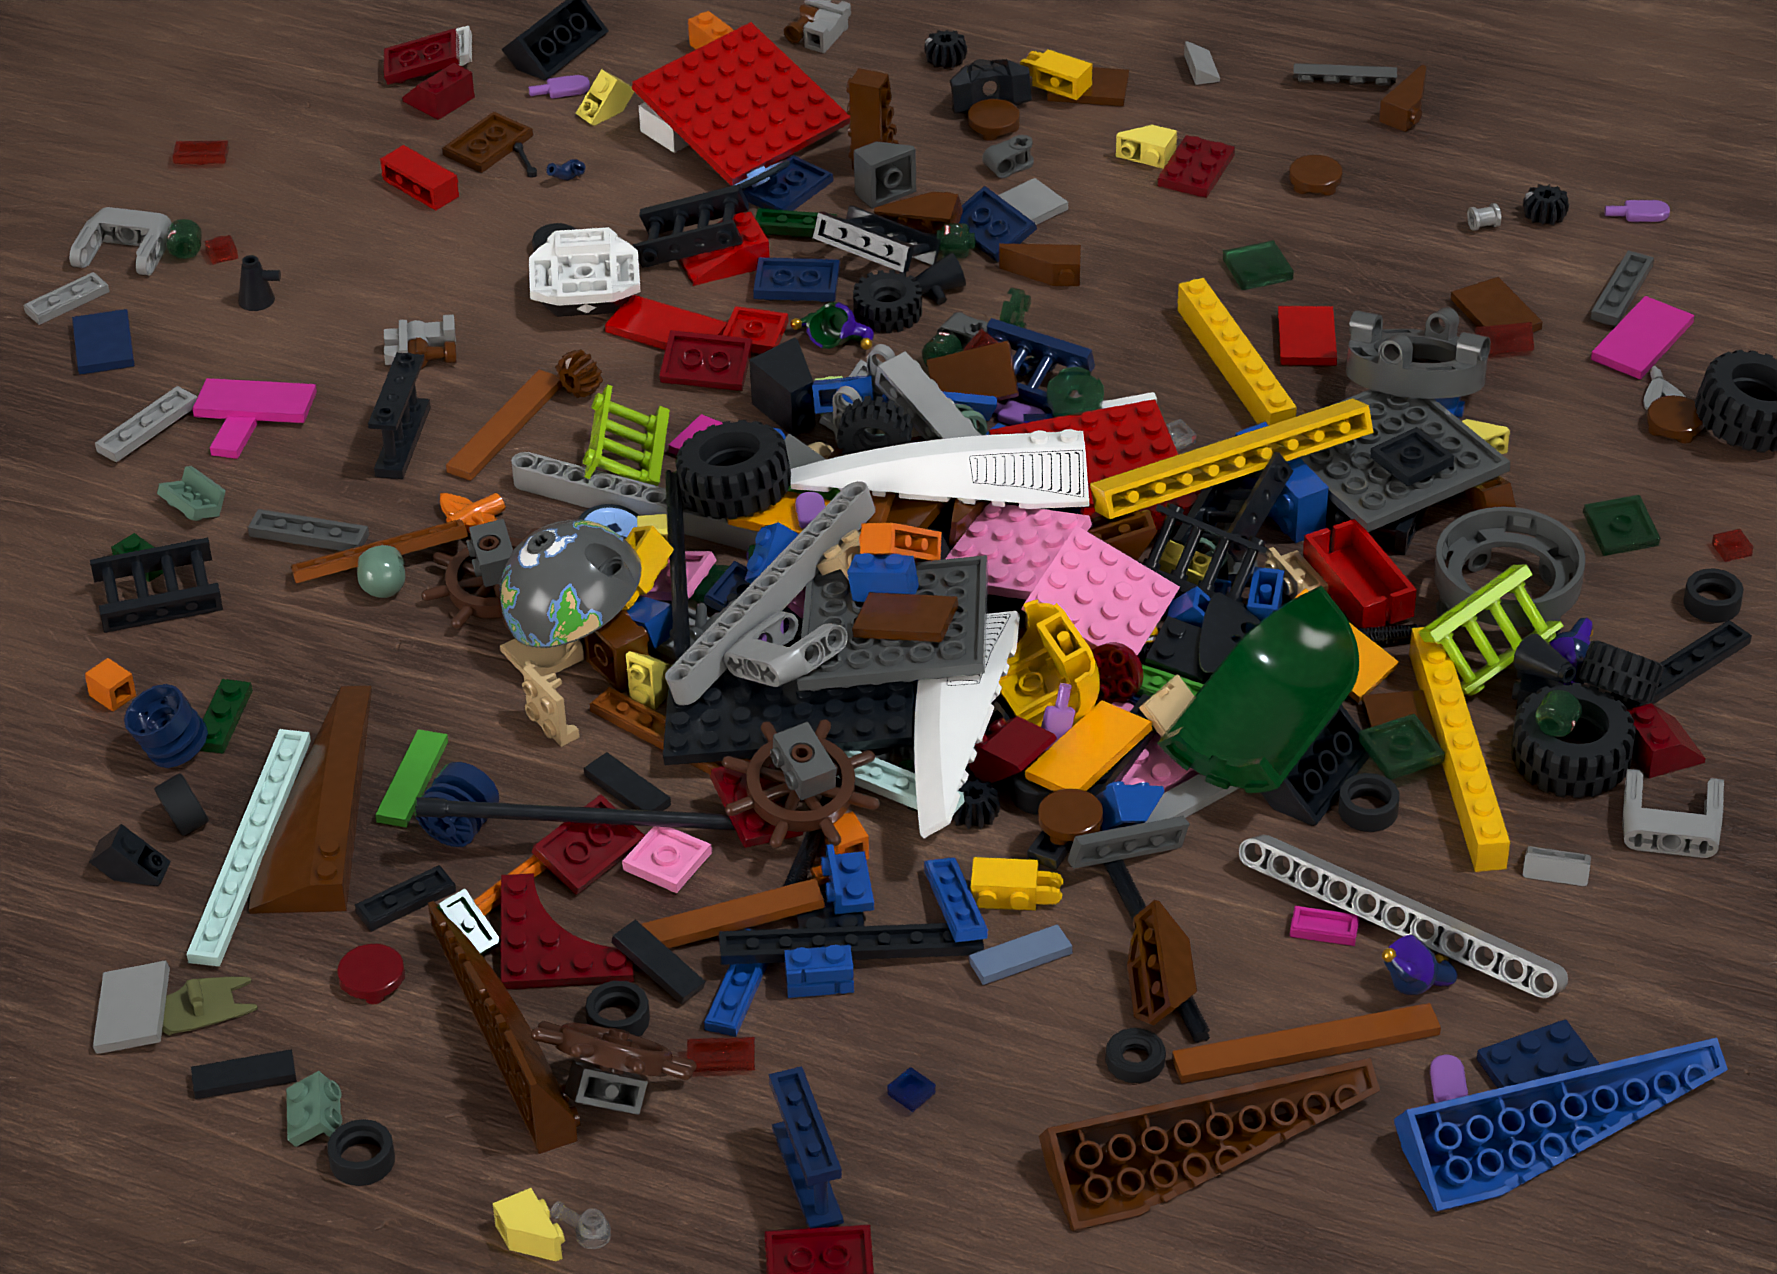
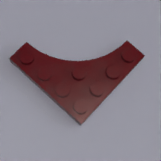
M534 873L501 875V982L506 989L595 985L611 981L634 982V963L617 947L603 946L583 940L562 928L552 919L538 897Z

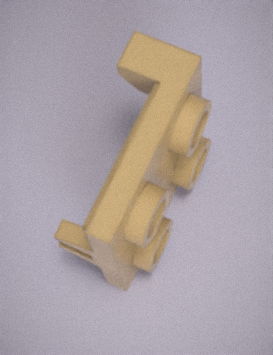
M516 639L500 645V651L522 674L523 668L529 665L541 676L557 673L584 660L583 646L579 640L551 648L526 646Z
M532 666L524 667L522 687L526 694L527 704L525 705V711L529 719L536 721L542 727L545 735L548 738H553L561 747L578 739L579 729L575 725H566L564 698L555 690L562 684L561 679H557L555 673L541 676Z
M1177 674L1139 708L1162 737L1194 698V695Z

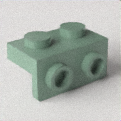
M186 466L182 481L159 483L157 494L165 499L170 506L176 507L183 512L186 518L200 521L202 518L220 516L225 489L194 467Z
M318 1071L286 1088L287 1140L295 1147L323 1132L331 1137V1134L341 1126L340 1098L342 1094L335 1081L329 1080Z

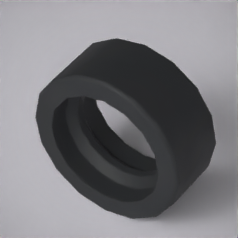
M1715 568L1702 569L1694 572L1688 578L1683 602L1686 610L1701 621L1711 623L1726 622L1739 614L1744 588L1742 582L1735 575L1725 570ZM1702 591H1717L1729 598L1715 601L1707 599L1698 593Z
M1371 773L1354 775L1345 780L1340 787L1338 813L1343 822L1356 830L1364 832L1384 830L1393 825L1398 817L1400 792L1396 785L1384 776ZM1362 796H1373L1384 801L1386 805L1376 809H1365L1356 806L1351 800Z
M628 981L603 983L593 989L587 997L585 1011L588 1025L621 1029L639 1037L643 1035L649 1026V1001L645 991L636 984ZM615 1004H626L637 1010L635 1014L623 1020H608L598 1015L604 1008Z
M361 1119L343 1124L331 1134L327 1143L331 1171L337 1179L345 1184L354 1186L371 1185L382 1180L391 1171L395 1163L392 1135L384 1125L377 1121ZM370 1143L381 1148V1151L374 1158L367 1161L352 1162L341 1157L344 1151L356 1144Z

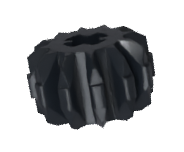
M948 29L946 31L937 30L936 33L929 34V37L925 40L924 52L927 62L933 64L934 67L943 66L945 69L950 66L954 68L955 64H962L966 58L967 45L964 35L958 34L957 31L950 32Z
M1538 184L1537 188L1530 187L1523 199L1525 218L1531 219L1532 223H1542V226L1544 224L1554 226L1555 222H1563V218L1567 216L1569 211L1567 192L1561 191L1559 186L1551 187L1550 184L1548 186Z
M979 778L976 781H969L967 779L966 783L958 790L963 792L965 802L954 813L952 819H954L956 826L965 824L968 830L972 826L982 829L984 824L992 825L995 817H998L1000 812L998 789L992 787L991 781L981 783Z

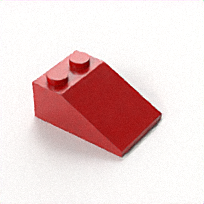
M751 211L734 215L733 220L743 239L742 244L678 259L693 286L757 271L759 257L770 258L769 240Z

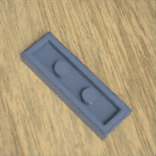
M1057 924L969 955V964L982 984L985 985L1072 954V944Z

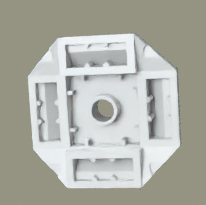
M609 227L554 231L547 238L548 242L540 246L529 257L531 300L539 301L557 317L615 313L632 295L640 292L638 250L628 242L617 237V233Z

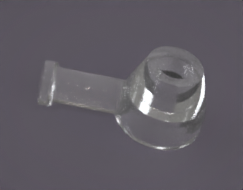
M560 1201L555 1202L552 1206L550 1216L554 1219L558 1218L576 1229V1239L581 1246L588 1249H597L609 1242L611 1227L600 1210L588 1209L582 1215H579Z

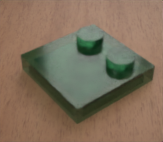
M1274 240L1223 251V260L1242 290L1293 280L1294 271Z
M1640 494L1584 505L1583 514L1603 556L1659 546L1661 538Z
M1415 713L1359 731V742L1389 780L1444 762L1445 752Z

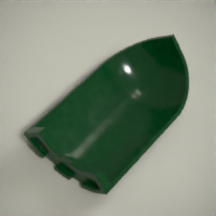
M1322 585L1287 602L1252 628L1229 652L1158 741L1157 744L1182 768L1188 771L1191 767L1198 773L1206 776L1205 782L1223 789L1233 786L1244 788L1245 793H1261L1279 788L1352 691L1358 677L1359 652L1353 630L1343 612Z

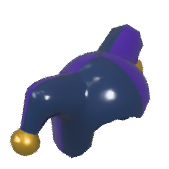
M1587 617L1580 618L1570 631L1558 634L1549 643L1576 668V675L1573 681L1564 683V685H1572V683H1581L1582 685L1585 683L1578 677L1590 644V637L1593 635V624Z
M1412 934L1396 940L1382 952V958L1391 974L1394 988L1400 993L1417 995L1427 991L1432 985L1450 986L1457 981V971L1448 962L1449 957L1439 952L1434 955L1418 937Z

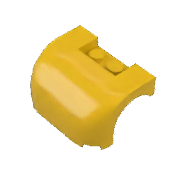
M1038 599L1023 605L1028 620L1027 630L1022 639L1017 643L1015 655L1007 659L1010 668L1006 676L1000 677L999 684L1002 687L1000 694L1015 717L1019 716L1041 727L1045 708L1047 706H1055L1060 683L1070 684L1072 689L1068 706L1075 710L1073 727L1094 708L1100 692L1098 667L1090 647L1065 611L1057 603L1055 605L1039 603Z

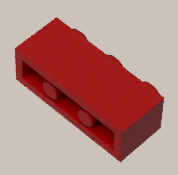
M405 145L380 158L384 181L435 211L459 197L456 174Z

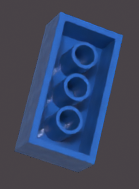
M1263 422L1250 428L1236 432L1235 436L1250 431H1254L1269 425L1266 422ZM1300 457L1286 461L1292 468L1293 473L1267 515L1295 543L1303 541L1306 534L1326 528L1329 489ZM1244 477L1240 485L1244 489H1253L1259 478Z

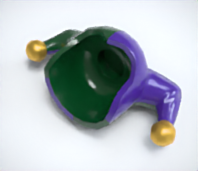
M829 302L824 304L815 313H809L802 319L795 318L791 320V327L794 330L807 327L810 339L821 348L831 349L849 340L861 341V347L864 350H869L872 347L873 329L856 322L853 312L842 303Z

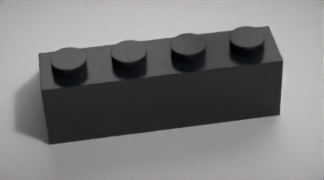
M565 0L501 50L517 70L545 81L609 30L586 0Z
M1341 704L1279 788L1261 792V794L1272 809L1311 826L1317 825L1339 797L1340 787L1345 780L1358 773L1376 748Z

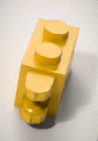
M1049 49L1044 53L1031 51L1026 57L1027 59L1020 61L1021 65L1029 68V74L1032 76V86L1074 100H1078L1092 86V63Z
M653 525L634 527L626 538V541L637 552L642 569L639 584L633 596L622 610L630 609L640 595L647 594L653 588L655 579L668 564V558L674 550Z
M973 857L971 893L978 908L1036 911V904L1056 905L1062 899L1060 887L1063 884V878L1061 874H1058V872L1038 871V860Z

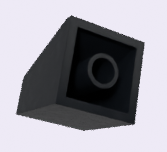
M794 337L750 359L752 404L792 436H796L815 426L813 379L799 341Z

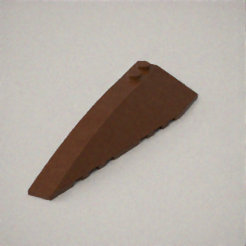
M372 686L340 687L292 786L262 857L251 890L250 914L347 911Z
M434 901L429 902L428 909L431 927L538 1153L541 1154L577 1142L576 1127L581 1125L575 1106L569 1107L567 1103L569 1102V1097L564 1094V1083L558 1084L537 1041L531 1038L532 1030L515 1001L468 937L437 908V904Z
M1367 1058L1049 1127L1039 1135V1140L1047 1171L1072 1231L1140 1216L1150 1211L1151 1206L1165 1203L1378 1093L1380 1088L1372 1060Z

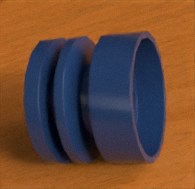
M168 684L153 686L143 691L132 701L124 718L126 729L141 745L143 751L147 753L152 762L164 768L179 766L193 758L206 742L208 734L206 723L191 707L190 702L176 686Z
M451 762L445 765L434 779L432 786L428 787L425 794L421 796L424 798H444L452 801L499 803L500 801L499 791L494 782L483 771L464 762ZM449 816L444 818L416 817L421 827L432 838L452 847H464L471 843L476 833L480 831L483 823L488 820V818Z

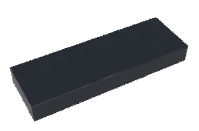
M608 752L584 767V775L630 809L664 811L671 806L670 796Z
M438 865L355 904V912L372 932L427 906L429 902L438 901L455 893L456 886L443 868Z
M636 919L613 935L611 943L681 1005L704 988L706 981Z
M292 1049L191 1067L195 1100L297 1082Z

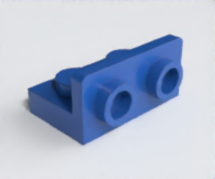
M833 844L826 845V857H821V869L823 876H829V882L825 883L827 902H833L835 915L873 911L874 898L865 851L835 854Z

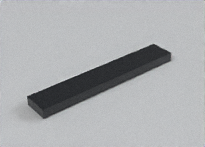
M1728 620L1662 661L1661 664L1665 669L1652 704L1657 703L1749 645L1752 635ZM1611 693L1615 697V701L1620 700L1627 710L1646 705Z

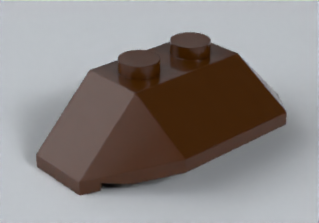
M1150 510L1134 511L1113 519H1108L1101 515L1091 519L1092 526L1087 531L1138 561L1157 534Z
M1153 900L1134 916L1133 927H1135V931L1130 941L1127 962L1134 1018L1151 1025L1157 1024L1197 992L1189 937L1161 902Z

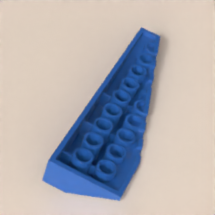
M1712 1038L1408 1109L1393 1120L1403 1153L1434 1211L1439 1212L1500 1197L1724 1073L1728 1068L1718 1039Z

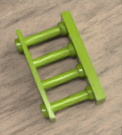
M607 384L603 393H597L592 403V409L595 410L589 448L583 458V464L586 465L584 477L590 479L596 467H600L628 479L658 486L660 483L670 409L659 405L654 415H644L610 401L613 386ZM608 412L644 426V430L647 433H641L609 420ZM605 431L640 444L644 452L605 438ZM602 450H607L639 463L638 466L642 468L641 471L602 456Z
M1526 564L1511 566L1418 632L1424 642L1442 644L1464 680L1460 683L1463 694L1471 696L1478 693L1485 687L1484 682L1513 663L1515 651L1523 640L1500 605L1502 601L1500 597L1508 592L1515 595L1535 628L1529 635L1538 634L1544 640L1550 642L1557 636L1555 632L1563 627L1561 621H1547L1545 623L1524 588L1526 584L1524 581L1533 575ZM1483 609L1490 610L1511 645L1508 650L1499 656L1495 653L1476 621L1478 618L1476 614ZM1459 626L1466 627L1488 663L1475 673H1473L1452 639L1454 635L1452 631Z

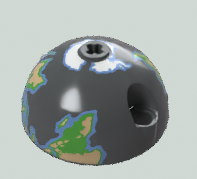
M582 519L559 521L534 531L512 551L503 574L499 578L498 584L500 586L502 613L512 636L526 646L551 648L575 642L598 630L613 619L633 596L641 577L642 567L640 558L622 536L608 527Z

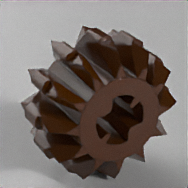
M582 349L566 353L555 366L558 372L556 376L562 382L561 386H565L569 394L573 393L576 398L590 396L596 392V389L603 382L600 375L602 370L597 367V362L592 360L591 354H585Z

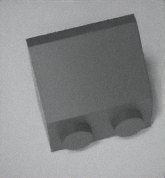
M874 142L855 149V194L871 209H874L877 206L916 192V148L910 145Z

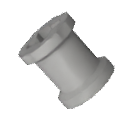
M1492 203L1489 207L1468 208L1467 220L1472 231H1477L1483 226L1492 225L1493 227H1499L1501 225V211L1497 203Z

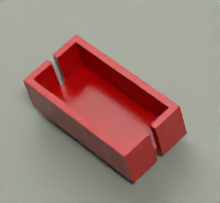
M1355 519L1333 526L1331 553H1329L1330 530L1328 528L1304 535L1303 557L1328 584V594L1356 628L1384 627L1386 621L1393 624L1414 617L1417 589L1367 530Z

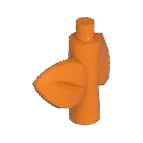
M440 493V505L447 517L446 523L460 519L463 521L468 533H470L469 527L496 521L498 519L495 515L505 511V503L497 493L474 503L465 497Z

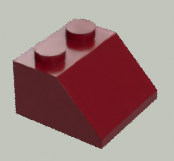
M453 63L414 87L402 97V101L439 120L475 98L472 72Z
M1652 703L1627 710L1632 715L1636 728L1632 756L1648 778L1705 763L1706 758L1675 717Z
M1019 716L1006 721L1002 717L988 726L990 732L984 733L980 743H975L974 749L977 754L974 762L968 763V766L976 778L980 779L981 783L991 781L992 784L1021 772L1055 742L1057 737L1054 733Z

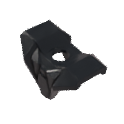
M977 59L965 65L949 80L952 90V111L954 113L968 114V110L973 104L986 99H1002L1013 103L1015 106L1032 101L1029 68L1008 59ZM988 81H994L997 85L996 91L993 94H984V84Z

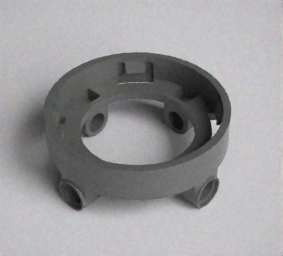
M1449 307L1441 308L1431 314L1426 320L1425 330L1383 329V317L1381 315L1356 310L1352 314L1349 324L1351 340L1348 343L1346 374L1353 382L1365 388L1396 396L1429 399L1465 396L1481 390L1485 385L1491 342L1489 337L1467 332L1461 333L1460 337L1457 336L1459 316L1454 309ZM1439 318L1445 322V328L1440 325ZM1412 358L1441 361L1442 363L1412 362Z
M1492 507L1467 513L1454 520L1443 530L1437 542L1434 565L1435 584L1440 592L1439 600L1436 603L1438 617L1476 592L1468 586L1463 578V565L1472 572L1482 570L1489 563L1492 548L1495 547L1523 549L1540 557V576L1544 583L1552 586V588L1543 596L1532 599L1545 623L1547 621H1560L1561 615L1571 609L1578 600L1582 590L1585 570L1584 549L1575 534L1554 518L1523 508ZM1507 531V532L1523 533V534H1528V535L1534 536L1535 538L1530 537V536H1526V535H1522V534L1505 533V532ZM1447 556H1451L1447 568L1444 560H1446ZM1501 599L1500 605L1513 626L1525 627L1532 633L1535 628L1518 600ZM1483 609L1476 614L1478 617L1477 621L1499 626L1490 610ZM1561 629L1555 632L1556 635L1560 633Z

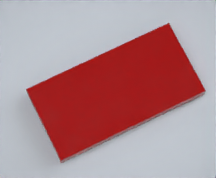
M632 295L607 321L605 331L666 350L670 330L722 336L728 322Z

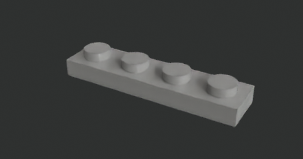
M176 386L95 442L96 451L117 463L190 412L197 400V396Z

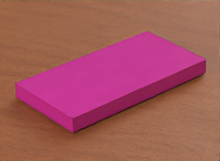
M1644 296L1592 351L1591 360L1641 380L1693 324L1695 315Z
M206 378L193 406V416L226 419L227 416L256 417V421L304 423L316 396L317 388L316 384Z

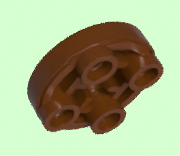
M986 99L973 104L968 110V125L974 131L982 134L985 140L993 141L999 135L1019 130V109L1009 101Z
M1306 155L1297 158L1291 163L1289 179L1294 185V191L1298 194L1311 192L1329 196L1336 193V187L1342 181L1343 169L1340 163L1328 156Z
M1676 395L1664 396L1654 400L1648 408V431L1654 436L1662 435L1686 444L1692 442L1693 436L1699 434L1704 428L1702 420L1699 419L1696 412L1695 401L1690 398Z
M1080 789L1057 790L1047 795L1041 801L1038 809L1039 825L1050 836L1052 843L1064 845L1068 841H1074L1075 836L1100 832L1103 822V808L1100 801L1087 791Z

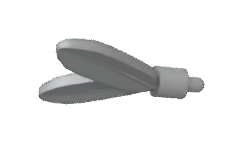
M1656 366L1651 368L1650 376L1652 381L1648 386L1643 402L1646 410H1648L1654 400L1661 396L1676 395L1686 397L1675 386L1664 380L1660 369H1657Z

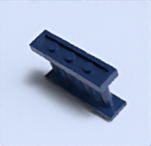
M991 318L986 326L990 343L996 344L1009 341L1011 349L1016 351L1013 357L1015 374L1018 373L1026 356L1031 355L1042 358L1028 385L1017 382L1019 396L1009 398V400L1040 408L1052 416L1068 415L1069 412L1064 395L1077 372L1082 371L1091 374L1095 362L1092 349ZM1056 363L1067 367L1053 393L1038 389L1052 364Z
M803 1067L769 1074V1084L783 1122L772 1124V1130L808 1228H823L842 1224L844 1219L829 1182L842 1178V1169Z

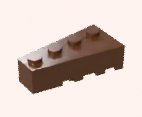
M858 68L854 76L850 77L847 82L846 90L850 94V101L847 107V114L850 115L848 136L851 137L848 155L852 159V170H854L855 149L874 142L899 144L898 140L893 139V135L897 133L896 124H891L894 116V107L889 106L892 94L889 74Z

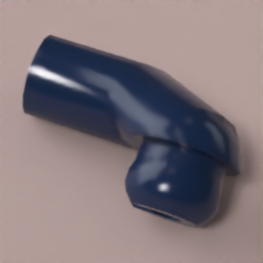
M571 159L562 165L550 163L547 166L546 172L549 176L568 181L577 175H582L586 167L582 161Z
M1033 356L1025 359L1017 374L1025 376L1035 371L1042 358ZM1052 364L1048 372H1051L1057 364Z

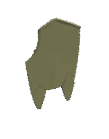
M216 977L187 980L180 990L166 996L162 1031L170 1036L174 1033L206 1027L256 1011L258 1009L256 1004H234L232 991L250 984L251 978Z

